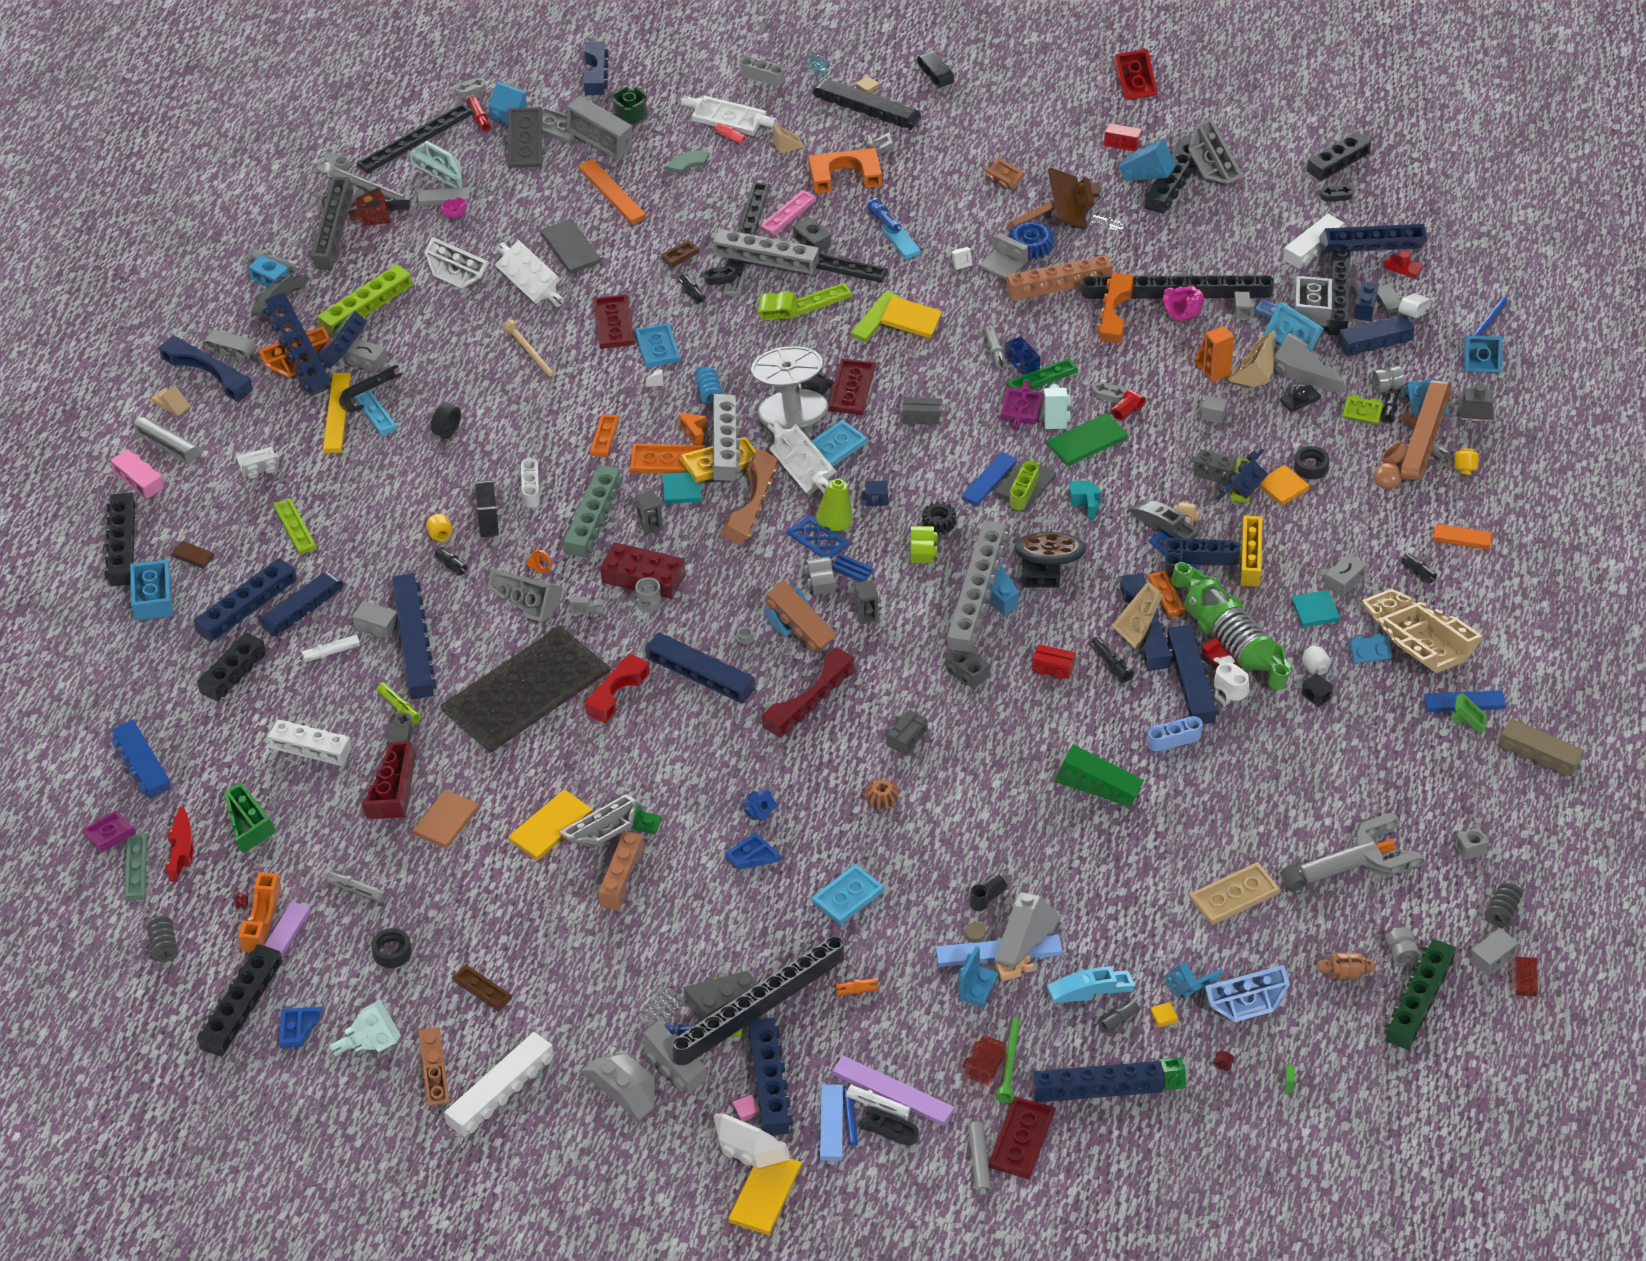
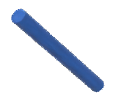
M1502 297L1472 336H1481L1508 302L1506 297Z

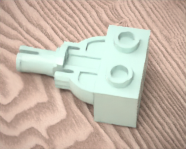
M1057 384L1044 388L1045 429H1067V422H1070L1071 419L1070 411H1067V405H1071L1070 394L1067 395L1066 388H1059Z
M378 1000L363 1008L352 1026L345 1030L347 1036L331 1043L330 1048L332 1051L335 1050L333 1052L335 1056L350 1048H355L356 1052L362 1049H376L380 1052L397 1043L401 1034L381 1000Z

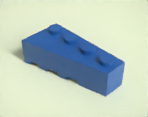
M132 719L113 728L111 742L123 763L128 767L132 778L137 780L141 793L146 794L150 799L171 789L168 776L135 721Z

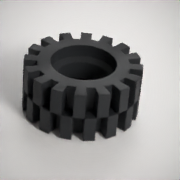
M936 501L935 505L932 502L930 506L927 505L923 509V526H934V532H937V535H939V532H942V534H946V531L951 532V529H954L956 525L955 508L951 507L949 503L945 505L946 502L939 504V501ZM936 516L945 517V519L943 520H936L933 518Z

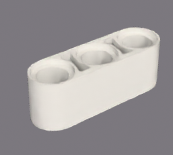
M1416 293L1402 299L1398 312L1418 318L1427 313L1426 310L1430 309L1432 299Z
M526 458L521 462L522 496L524 505L533 508L540 503L538 463L533 458Z

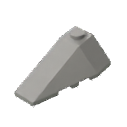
M1289 333L1274 357L1273 369L1288 378L1335 393H1343L1344 379L1329 365L1325 366L1319 360L1320 356L1316 353L1313 355L1307 349L1308 345L1304 341Z
M1020 892L999 946L995 963L1011 967L1017 966L1029 955V951L1035 945L1039 946L1046 935L1050 936L1054 932L1060 916L1041 896Z

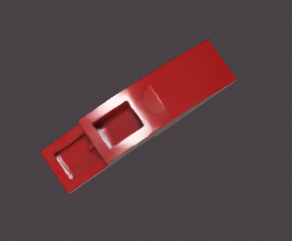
M179 807L178 813L173 817V828L168 832V842L171 843L172 848L170 852L171 859L170 862L166 863L165 873L168 874L170 882H178L182 867H191L193 860V834L184 807Z

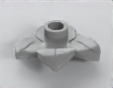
M324 153L326 162L318 166L317 170L327 174L328 178H332L331 172L334 168L345 171L349 169L350 161L346 156H340L338 153Z

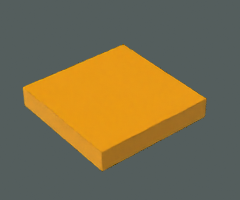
M1283 465L1269 473L1258 487L1282 506L1309 490L1310 485L1286 465Z

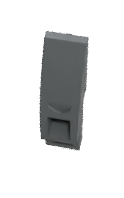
M308 274L295 277L293 275H286L276 279L262 292L251 312L252 316L260 315V317H265L263 311L265 299L285 292L286 296L291 295L292 290L301 289L305 286V283L310 281Z
M1142 499L1129 510V512L1156 531L1162 528L1174 538L1195 539L1198 537L1199 531L1185 521V515L1163 503Z

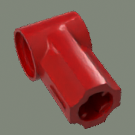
M1128 389L1124 393L1122 400L1111 409V414L1119 421L1125 420L1133 411H1139L1138 409L1145 405L1146 397L1132 389Z

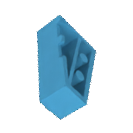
M1000 563L999 571L995 572V585L990 588V601L986 602L1003 616H1006L1018 607L1019 592Z

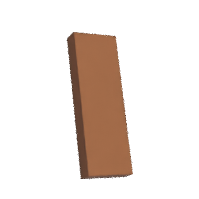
M1054 201L1012 220L1007 225V229L1010 231L1013 229V226H1018L1019 223L1024 224L1025 221L1029 223L1052 212L1055 208Z

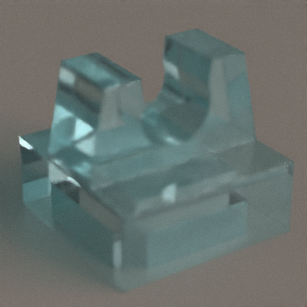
M813 52L809 56L810 61L807 67L810 70L817 67L815 69L817 74L830 67V64L823 57Z

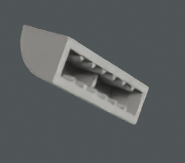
M141 417L133 422L136 435L187 464H190L203 453L202 448L147 417Z

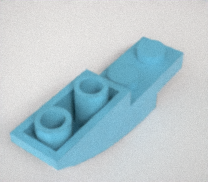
M1111 966L1080 971L1058 979L1047 986L1053 1003L1093 1000L1094 994L1133 992L1135 988L1129 971L1113 972Z

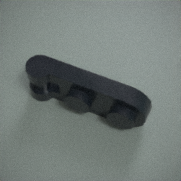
M870 1107L867 1110L866 1118H863L859 1124V1127L865 1131H872L903 1145H913L919 1139V1129L916 1125L874 1107Z

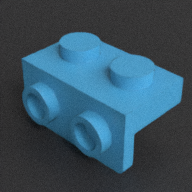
M1382 633L1365 639L1364 636H1356L1348 643V647H1351L1354 664L1393 658L1389 635L1383 636Z

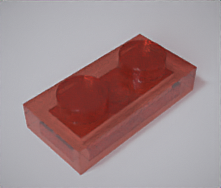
M1515 958L1516 995L1537 997V958Z

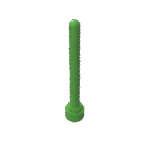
M1018 1017L1012 1018L1003 1083L997 1089L996 1099L1003 1103H1011L1014 1097L1011 1081L1020 1024Z

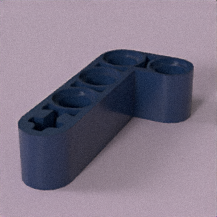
M1171 538L1166 543L1165 571L1169 577H1172L1175 565L1180 562L1186 564L1236 565L1240 561V544L1233 540Z

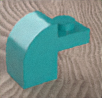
M1069 481L1071 506H1086L1088 519H1094L1096 512H1099V505H1101V490L1096 484L1089 481Z

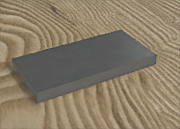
M542 107L508 108V168L542 167Z
M572 219L540 230L543 238L570 274L602 263L601 257Z

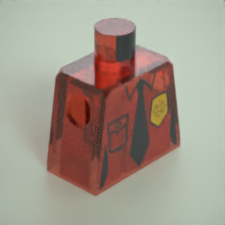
M380 187L355 199L357 208L348 211L351 221L360 218L364 226L391 222L384 194Z

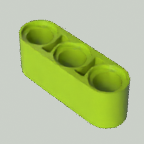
M1026 461L1022 465L1010 489V507L1012 509L1022 510L1026 507L1039 480V465L1037 462Z

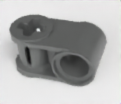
M401 712L395 716L387 737L388 748L391 742L411 740L413 726L411 725L412 717L409 713Z

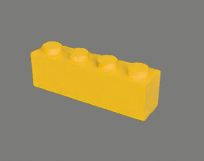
M1243 516L1240 586L1260 587L1262 516Z

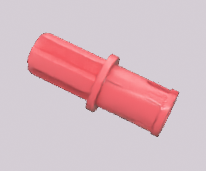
M721 123L715 126V132L725 136L727 140L731 139L739 145L746 141V135L735 131L733 127L729 128Z

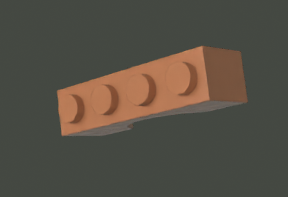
M623 831L598 892L600 907L620 910L626 896L627 882L634 864L638 865L644 851L642 834Z

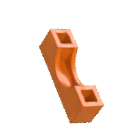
M1112 272L1111 279H1108L1107 289H1109V292L1104 296V304L1106 306L1105 309L1101 310L1100 317L1103 321L1102 324L1098 325L1097 334H1100V341L1122 343L1124 320L1116 315L1114 309L1119 303L1131 299L1134 285L1133 275Z
M258 872L254 885L252 912L248 921L243 920L238 936L242 952L250 953L254 951L258 944L265 945L282 890L279 874Z

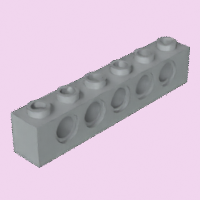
M719 229L713 240V255L810 274L814 273L819 262L818 247Z
M714 394L713 480L736 481V473L740 474V462H737L740 460V450H736L739 449L740 438H736L739 437V426H736L739 425V414H736L739 413V402H736L735 395Z

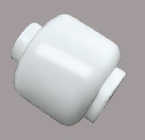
M1311 646L1304 651L1302 663L1312 675L1316 673L1319 675L1325 674L1331 664L1329 656L1322 647Z

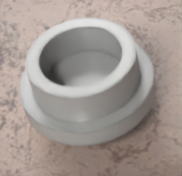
M741 627L736 633L737 642L743 645L750 644L755 639V633L749 627Z

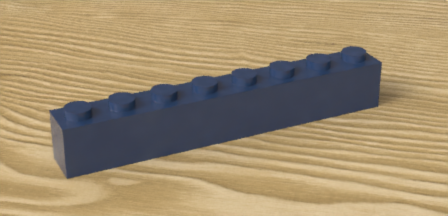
M415 573L392 576L411 700L434 696L433 689H437L435 677L431 678V675H434L433 663L429 664V661L432 660L431 649L426 648L430 646L429 636H424V633H427L428 630L426 621L422 622V619L426 618L424 607L420 608V605H423L422 594H418L421 591L420 580L416 581Z

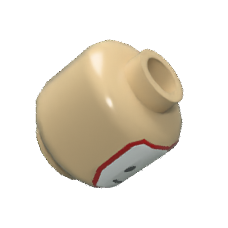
M1179 502L1178 505H1174L1173 509L1185 515V521L1193 526L1194 522L1198 523L1200 512H1197L1195 504Z

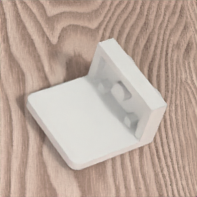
M272 446L237 456L243 478L248 477L252 479L257 477L259 473L266 472V474H269L279 468V456L277 453L274 454Z

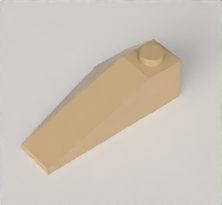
M1275 330L1258 339L1250 349L1251 352L1241 360L1243 362L1241 367L1237 366L1233 369L1228 378L1230 382L1255 388L1260 384L1263 386L1270 381L1274 368Z

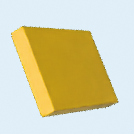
M892 296L881 319V324L931 339L942 311Z

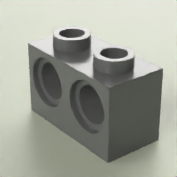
M1200 449L1194 462L1193 476L1221 484H1228V478L1235 472L1236 459Z
M954 650L946 657L947 672L952 676L958 677L966 686L969 685L975 689L990 677V664L972 651Z

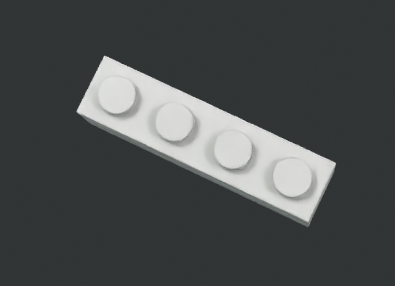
M1327 214L1284 247L1283 260L1298 269L1304 265L1307 266L1314 257H1318L1322 253L1319 236L1324 229L1344 227V222Z

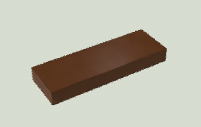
M467 964L452 977V981L498 1012L513 999L510 993Z

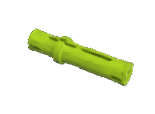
M383 682L378 685L377 692L397 709L398 714L401 712L409 713L412 717V724L420 721L421 715L412 708L410 702L404 701L387 683Z

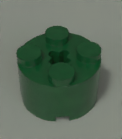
M628 87L618 89L613 97L614 115L630 125L644 119L647 116L645 92L638 87H634V89H629Z

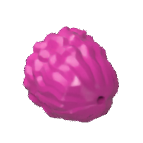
M1193 286L1164 290L1163 302L1165 303V309L1167 314L1171 315V318L1175 321L1191 320L1201 313L1204 295L1200 290Z

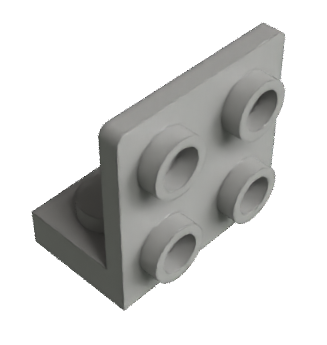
M999 233L995 237V250L980 264V268L1007 280V275L1017 273L1028 262V246Z

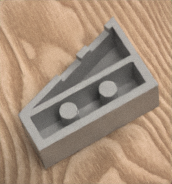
M662 1018L643 1032L645 1059L649 1064H655L665 1078L669 1077L672 1079L677 1089H683L689 1094L707 1080L706 1067L698 1058L687 1065H677L673 1062L672 1042L678 1035L676 1033L672 1035L665 1028L666 1022Z

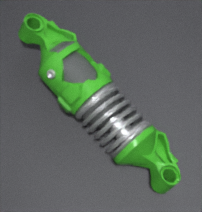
M1177 563L1174 567L1171 583L1178 588H1188L1184 608L1198 621V627L1205 635H1210L1213 639L1216 637L1220 641L1221 647L1228 654L1232 655L1242 670L1246 672L1256 670L1268 671L1270 687L1276 690L1284 689L1292 666L1286 661L1283 646L1274 642L1252 620L1251 616L1244 611L1242 603L1236 597H1230L1218 583L1217 578L1205 576L1189 564Z

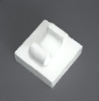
M968 247L952 251L953 265L956 270L972 266L971 251Z

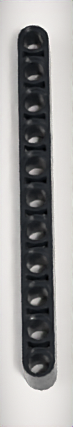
M1269 275L1133 276L1134 285L1131 299H1163L1165 289L1193 286L1200 290L1204 298H1235V292H1249L1250 298H1269L1273 295L1274 278ZM1112 276L1085 277L1082 280V296L1086 299H1104L1105 294L1109 292L1107 281Z
M835 936L826 939L675 1038L672 1042L673 1062L677 1065L691 1063L839 965L844 960L843 939Z

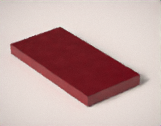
M627 294L592 298L600 349L635 345Z
M841 358L828 403V411L863 415L876 362Z
M1015 1096L990 1158L988 1168L1030 1180L1056 1107Z

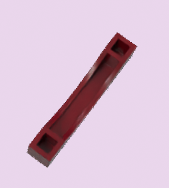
M835 647L824 657L822 674L813 687L795 699L773 704L762 715V727L779 738L784 734H789L797 722H802L810 710L813 711L822 699H826L835 687L838 688L844 678L853 674L855 670L854 657Z

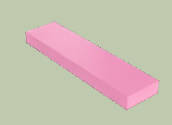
M802 190L762 223L760 230L774 236L816 201V196Z

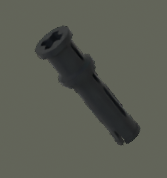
M1097 636L1091 640V646L1106 661L1110 672L1116 674L1120 683L1123 684L1133 678V670L1127 668L1125 661L1118 658L1101 637Z

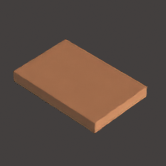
M445 789L412 830L413 835L447 849L479 809V804Z

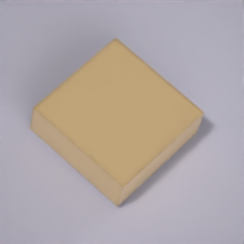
M866 76L856 83V88L871 93L879 88V83Z

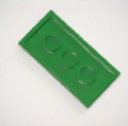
M1106 413L1047 440V446L1068 467L1128 439V434Z

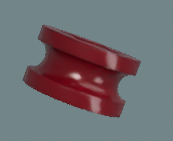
M239 891L236 892V910L240 908L247 910V891H244L243 894Z
M1218 1051L1213 1060V1065L1218 1069L1229 1071L1234 1062V1057L1227 1051Z

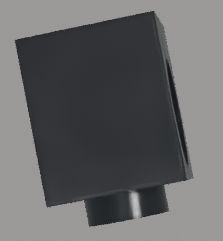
M1316 673L1303 681L1302 695L1319 708L1332 698L1334 686Z

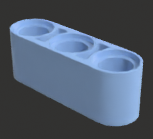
M1193 716L1153 726L1148 730L1147 746L1152 751H1161L1196 742L1202 736V720Z

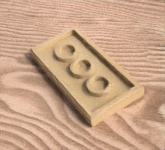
M1256 862L1190 893L1189 898L1212 926L1280 894L1281 889L1259 862Z

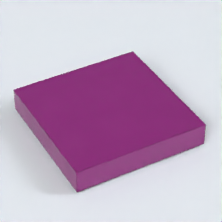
M117 810L82 829L84 836L101 853L136 834L135 828Z

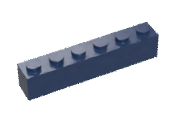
M1191 625L1168 627L1169 649H1172L1173 662L1189 716L1200 718L1203 724L1215 723L1216 715H1219L1218 705L1214 704V691L1209 688V675H1205L1206 666L1204 660L1201 661V648L1196 645V632H1192Z
M658 632L645 646L647 659L741 704L755 690V677L751 674L742 672L734 666L723 663L719 659L706 655L702 651L681 643L668 635Z

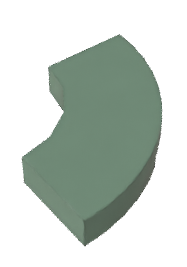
M692 151L681 154L670 161L667 165V171L683 174L691 167H704L710 154L707 151Z

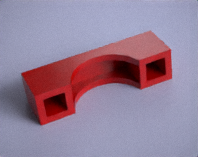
M629 653L625 659L620 661L619 666L609 673L608 678L598 685L596 691L586 699V714L606 724L617 711L616 699L613 697L614 693L625 686H640L650 674L649 662Z

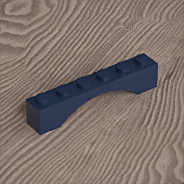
M175 335L159 346L161 359L173 366H191L211 373L221 382L225 395L236 402L241 401L253 391L252 381L249 376L238 372L235 368L229 367L221 360L213 358L210 354L199 350L196 346L190 345Z
M1143 573L1121 576L1120 590L1124 602L1130 604L1144 585L1149 582L1145 580ZM1158 608L1149 625L1150 634L1143 648V659L1147 671L1170 668V663L1173 661L1172 649L1168 648V637L1163 634V622L1158 619Z

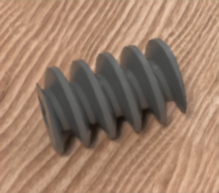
M1501 883L1494 893L1488 908L1485 910L1486 920L1500 928L1508 926V922L1511 920L1523 897V890L1513 883Z
M167 916L154 917L147 923L151 955L158 962L172 961L178 956L172 919Z

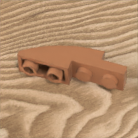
M440 1027L419 1030L428 1107L449 1104Z

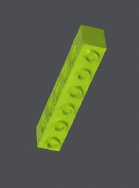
M396 264L317 316L319 327L324 326L328 335L331 336L341 321L354 310L364 318L411 287V273Z

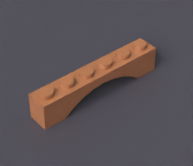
M760 448L752 456L746 470L751 485L749 504L730 515L724 524L720 536L737 545H741L744 540L747 541L752 533L750 527L752 528L756 523L757 518L755 515H758L762 508L760 502L764 501L767 495L765 490L772 483L770 477L777 470L775 465L778 458Z

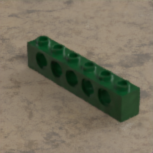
M1432 939L1429 946L1425 945L1422 952L1423 959L1422 961H1417L1414 969L1416 973L1414 976L1411 975L1407 982L1408 989L1407 991H1402L1399 999L1401 1003L1399 1006L1394 1007L1391 1016L1393 1019L1391 1022L1388 1021L1385 1026L1386 1042L1410 1050L1453 963L1456 952L1455 946L1436 939Z

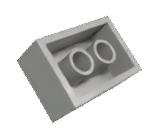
M1297 276L1294 292V309L1321 327H1329L1332 279Z

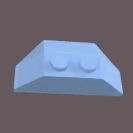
M1281 965L1204 987L1210 1007L1232 1022H1237L1274 1012L1290 984L1285 966Z

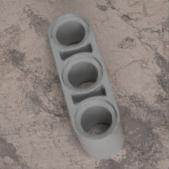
M750 56L740 58L741 76L775 86L784 83V68L782 65Z
M212 330L203 342V347L206 351L211 350L213 353L224 356L229 355L228 357L247 361L255 351L256 344L253 340L246 337Z

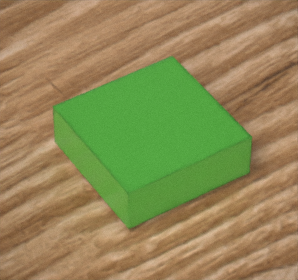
M1286 1064L1285 1093L1292 1094L1295 1084V1066L1293 1064Z

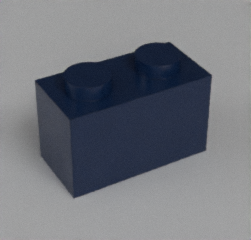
M1361 281L1354 319L1372 322L1379 283Z

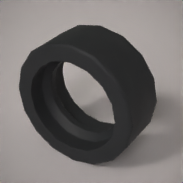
M448 402L442 403L433 415L431 421L432 433L444 439L450 438L460 424L461 409Z
M1317 446L1303 447L1295 454L1294 470L1299 476L1306 479L1315 480L1322 478L1329 470L1330 457L1325 450ZM1307 458H1314L1322 462V464L1316 467H1309L1301 461Z
M389 928L382 930L374 936L371 943L374 960L385 968H397L404 965L412 954L410 938L401 929ZM396 941L404 945L403 949L396 954L387 955L380 952V947L388 942Z

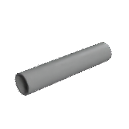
M975 1121L968 1125L975 1189L978 1195H980V1188H986V1194H989L991 1186L984 1127L982 1122Z

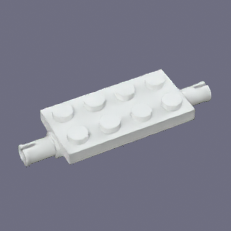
M684 95L681 99V106L694 108L695 111L692 114V121L711 126L721 123L729 128H735V131L751 136H754L761 125L773 128L774 124H777V118L766 116L765 110L704 96L703 99H695Z
M518 240L511 248L504 242L500 243L503 249L497 246V252L503 257L495 266L535 304L543 299H549L556 307L561 306L557 302L558 300L563 304L564 298L556 292V284L561 279L521 241Z
M772 420L771 422L774 427L770 423L767 426L775 435V443L769 448L809 496L818 488L825 494L829 484L827 480L837 471L797 424L791 429H783L777 420Z

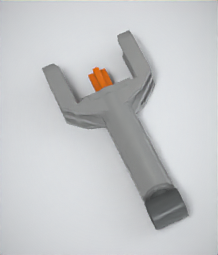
M1388 813L1362 822L1352 848L1299 865L1298 868L1296 865H1288L1282 869L1280 876L1289 891L1295 892L1302 889L1306 884L1359 866H1364L1375 874L1389 878L1395 876L1396 873L1401 874L1413 870V867H1421L1425 859L1420 852L1411 851L1383 860L1382 854L1396 850L1395 842L1389 839L1375 844L1372 838L1390 833L1399 825L1400 820L1395 813Z

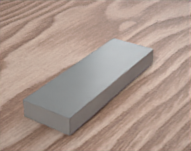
M469 187L418 190L419 206L439 205L445 203L447 199L455 201L457 197H462L466 199L467 203H470Z

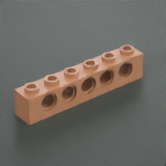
M1108 255L1009 274L1007 275V292L1011 300L1014 301L1082 287V280L1085 277L1112 276L1113 266Z

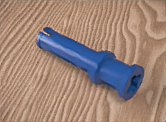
M873 198L868 202L867 209L874 213L876 219L882 220L894 234L901 231L900 227L902 226L888 213V208L882 205L880 199Z

